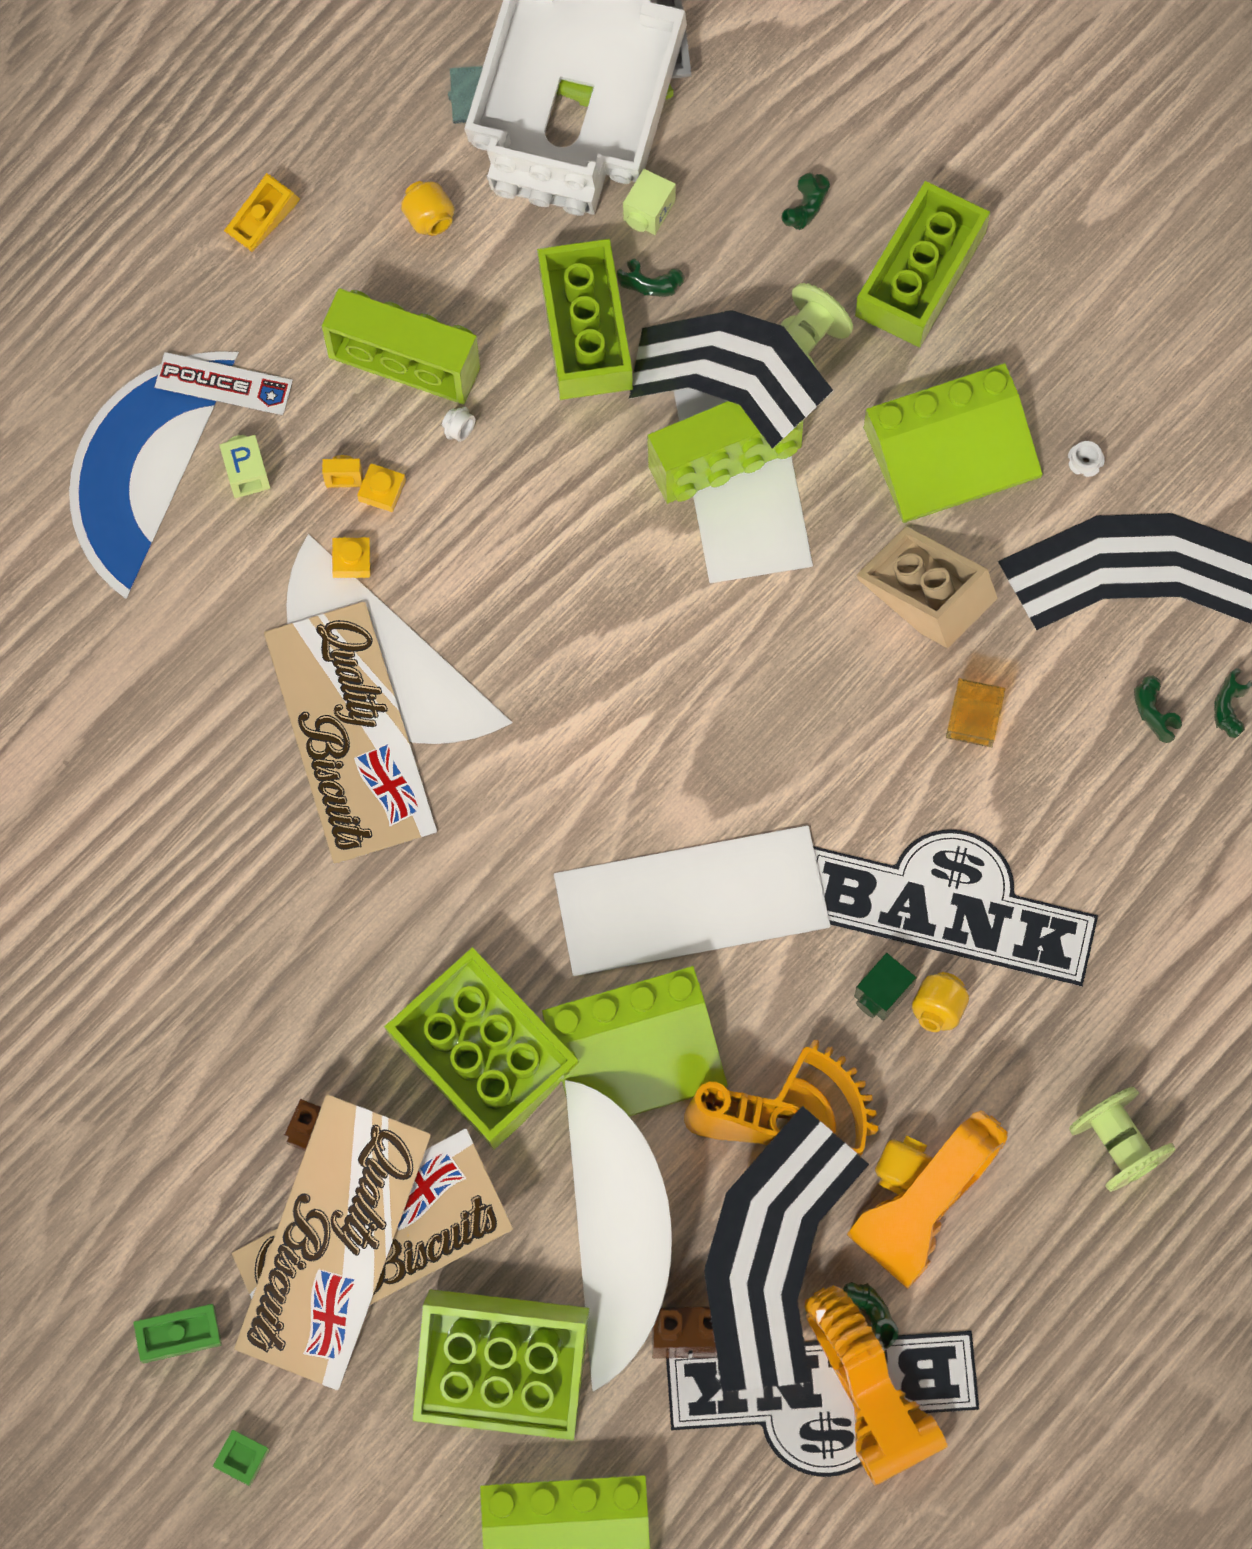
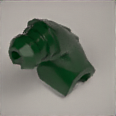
M806 173L799 178L797 187L803 194L802 204L783 211L781 219L786 226L801 230L809 225L817 215L830 187L828 178L823 174H816L814 176L812 173Z
M636 259L627 262L631 273L623 272L622 269L617 270L618 282L623 288L642 293L644 296H673L677 287L681 286L685 279L684 274L677 268L671 269L668 274L663 276L659 275L652 279L646 277L641 273L640 263Z
M1239 668L1227 675L1214 701L1216 728L1219 727L1222 731L1224 730L1230 738H1237L1245 730L1244 724L1238 720L1237 715L1234 713L1235 709L1231 704L1233 697H1243L1252 687V680L1246 685H1240L1236 682L1235 678L1242 672Z
M1149 675L1144 677L1142 684L1134 688V699L1141 719L1156 734L1159 741L1170 743L1174 741L1175 735L1166 726L1181 729V717L1171 712L1163 715L1156 709L1157 692L1161 688V681L1157 677Z
M853 1282L846 1284L843 1287V1291L847 1293L848 1297L852 1299L853 1303L860 1310L867 1313L874 1335L882 1341L883 1348L888 1349L897 1340L899 1330L890 1315L887 1305L878 1292L868 1283L864 1285H857Z

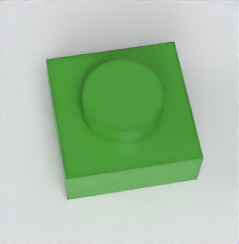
M232 1429L213 1467L251 1487L270 1449Z

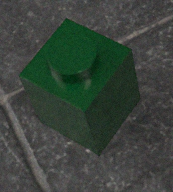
M886 952L856 986L854 997L858 999L856 1004L869 1017L874 1018L877 1015L881 1020L885 1021L914 988L917 977Z

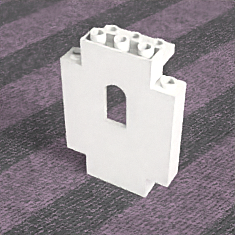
M503 0L464 128L468 141L472 142L471 144L474 147L486 150L491 165L487 179L491 190H494L495 194L503 198L514 199L515 196L529 199V202L536 206L549 207L551 204L563 207L564 211L570 214L582 216L584 213L595 215L606 175L610 176L613 181L622 184H630L631 181L636 182L642 170L646 167L687 26L685 10L656 4L657 0ZM561 79L594 87L580 135L572 145L567 147L554 146L547 140L545 134Z

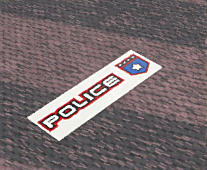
M165 352L154 388L283 415L293 380Z

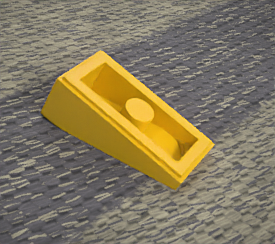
M266 173L224 231L253 252L294 209L300 198Z

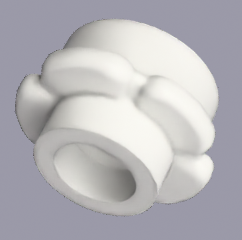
M467 407L449 410L442 422L446 438L449 440L454 438L459 442L465 440L475 425V417L469 413Z
M1080 442L1073 446L1068 453V458L1070 459L1068 465L1071 471L1077 475L1083 474L1085 477L1094 476L1099 472V468L1104 465V454L1094 442ZM1086 457L1089 459V462L1085 463L1082 459Z

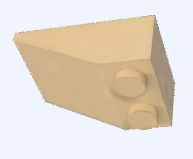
M907 526L856 575L862 584L919 633L946 648H949L998 599L987 568Z

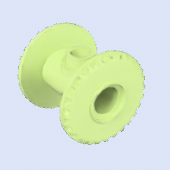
M800 283L792 290L793 301L800 312L797 315L784 319L781 325L785 327L815 366L808 354L822 337L828 334L836 338L845 339L852 333L853 323L844 307L834 297L815 285Z
M1135 1087L1124 1089L1105 1099L1079 1117L1069 1128L1072 1135H1077L1093 1127L1121 1170L1120 1173L1106 1183L1105 1186L1110 1192L1120 1189L1149 1173L1176 1150L1173 1143H1169L1152 1152L1125 1111L1124 1107L1139 1094Z

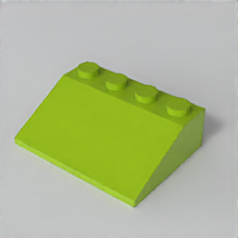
M1005 363L866 409L863 428L903 523L1042 477V471L1021 400Z
M473 947L384 1026L389 1037L493 1150L530 1117L579 1063V1060Z
M694 966L542 1010L544 1024L579 1060V1063L562 1080L565 1095V1080L586 1085L610 1098L630 1117L693 1098L698 1088L707 1082H718L726 1088L728 1087Z
M429 1289L422 1311L412 1421L574 1440L590 1308Z
M646 1475L480 1486L483 1549H650Z

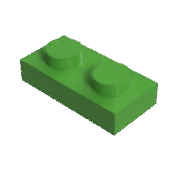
M213 1304L133 1322L140 1362L142 1364L222 1346L216 1310Z

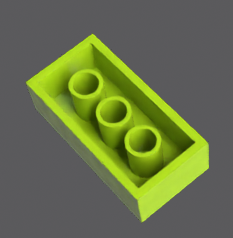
M924 181L857 296L855 317L920 348L985 236L990 211Z
M610 239L537 249L539 274L560 400L633 390L632 366Z
M338 288L322 323L323 335L330 359L462 405L465 404L481 368L477 335H474L469 329L460 325L451 327L442 324L428 314H413L405 311L400 305L393 302L381 303L370 299L368 295L358 290H351L349 292Z
M727 401L648 434L649 469L667 504L676 500L678 502L686 501L692 498L697 491L704 488L722 486L735 475L743 472H755L771 460L776 458L786 459L794 455L798 449L802 448L803 420L772 449L742 407Z

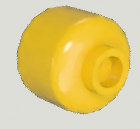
M417 181L406 189V195L401 203V210L417 233L436 236L450 227L455 207L439 183Z
M940 972L929 975L922 981L912 1001V1011L919 1020V1024L930 1032L952 1030L960 1023L969 1003V994L963 981L951 973Z
M907 1135L903 1142L896 1139L889 1140L875 1166V1173L881 1178L878 1184L897 1194L906 1192L932 1160L931 1156L924 1153L928 1145Z

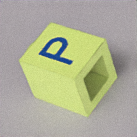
M643 169L623 202V220L637 231H647L656 235L676 201V184Z
M238 435L230 438L226 443L219 444L234 498L270 489L255 435Z

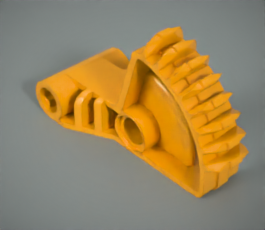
M813 1040L809 1047H805L801 1051L776 1099H766L760 1096L748 1095L744 1092H734L718 1082H707L698 1088L684 1113V1123L687 1129L696 1135L717 1140L768 1145L780 1132L776 1126V1119L785 1118L790 1120L804 1106L835 1134V1117L826 1097L814 1085L796 1077L802 1063L805 1062L829 1076L846 1097L855 1123V1147L852 1149L861 1156L864 1152L866 1136L876 1134L878 1126L867 1122L875 1118L877 1110L865 1108L873 1098L871 1094H860V1091L866 1086L864 1080H859L855 1083L852 1080L857 1073L856 1068L852 1067L847 1072L842 1068L846 1062L845 1056L839 1057L836 1062L831 1059L830 1056L833 1054L832 1047H828L824 1053L817 1051L819 1047L818 1040Z
M983 1110L973 1113L955 1130L906 1192L898 1194L892 1200L880 1202L872 1209L869 1208L852 1226L847 1236L907 1289L910 1288L931 1263L928 1256L936 1247L934 1236L941 1229V1222L939 1220L986 1171L1006 1143L1008 1132L992 1115L989 1116Z
M833 1285L827 1289L822 1288L813 1293L812 1297L806 1299L804 1305L807 1312L806 1319L854 1406L856 1455L872 1483L877 1486L947 1448L946 1439L933 1416L919 1409L920 1405L915 1401L910 1402L905 1399L906 1393L902 1390L896 1391L889 1377L884 1350L874 1335L872 1328L866 1322L864 1315L860 1313L858 1307L854 1305L847 1293Z

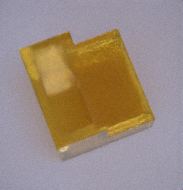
M958 678L945 738L992 748L1006 688Z

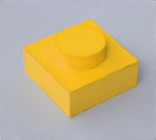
M337 455L332 459H322V474L326 488L361 487L363 471L360 458L354 459L348 455Z
M370 463L357 494L358 501L393 512L406 482L405 474Z
M370 537L332 538L333 578H370Z

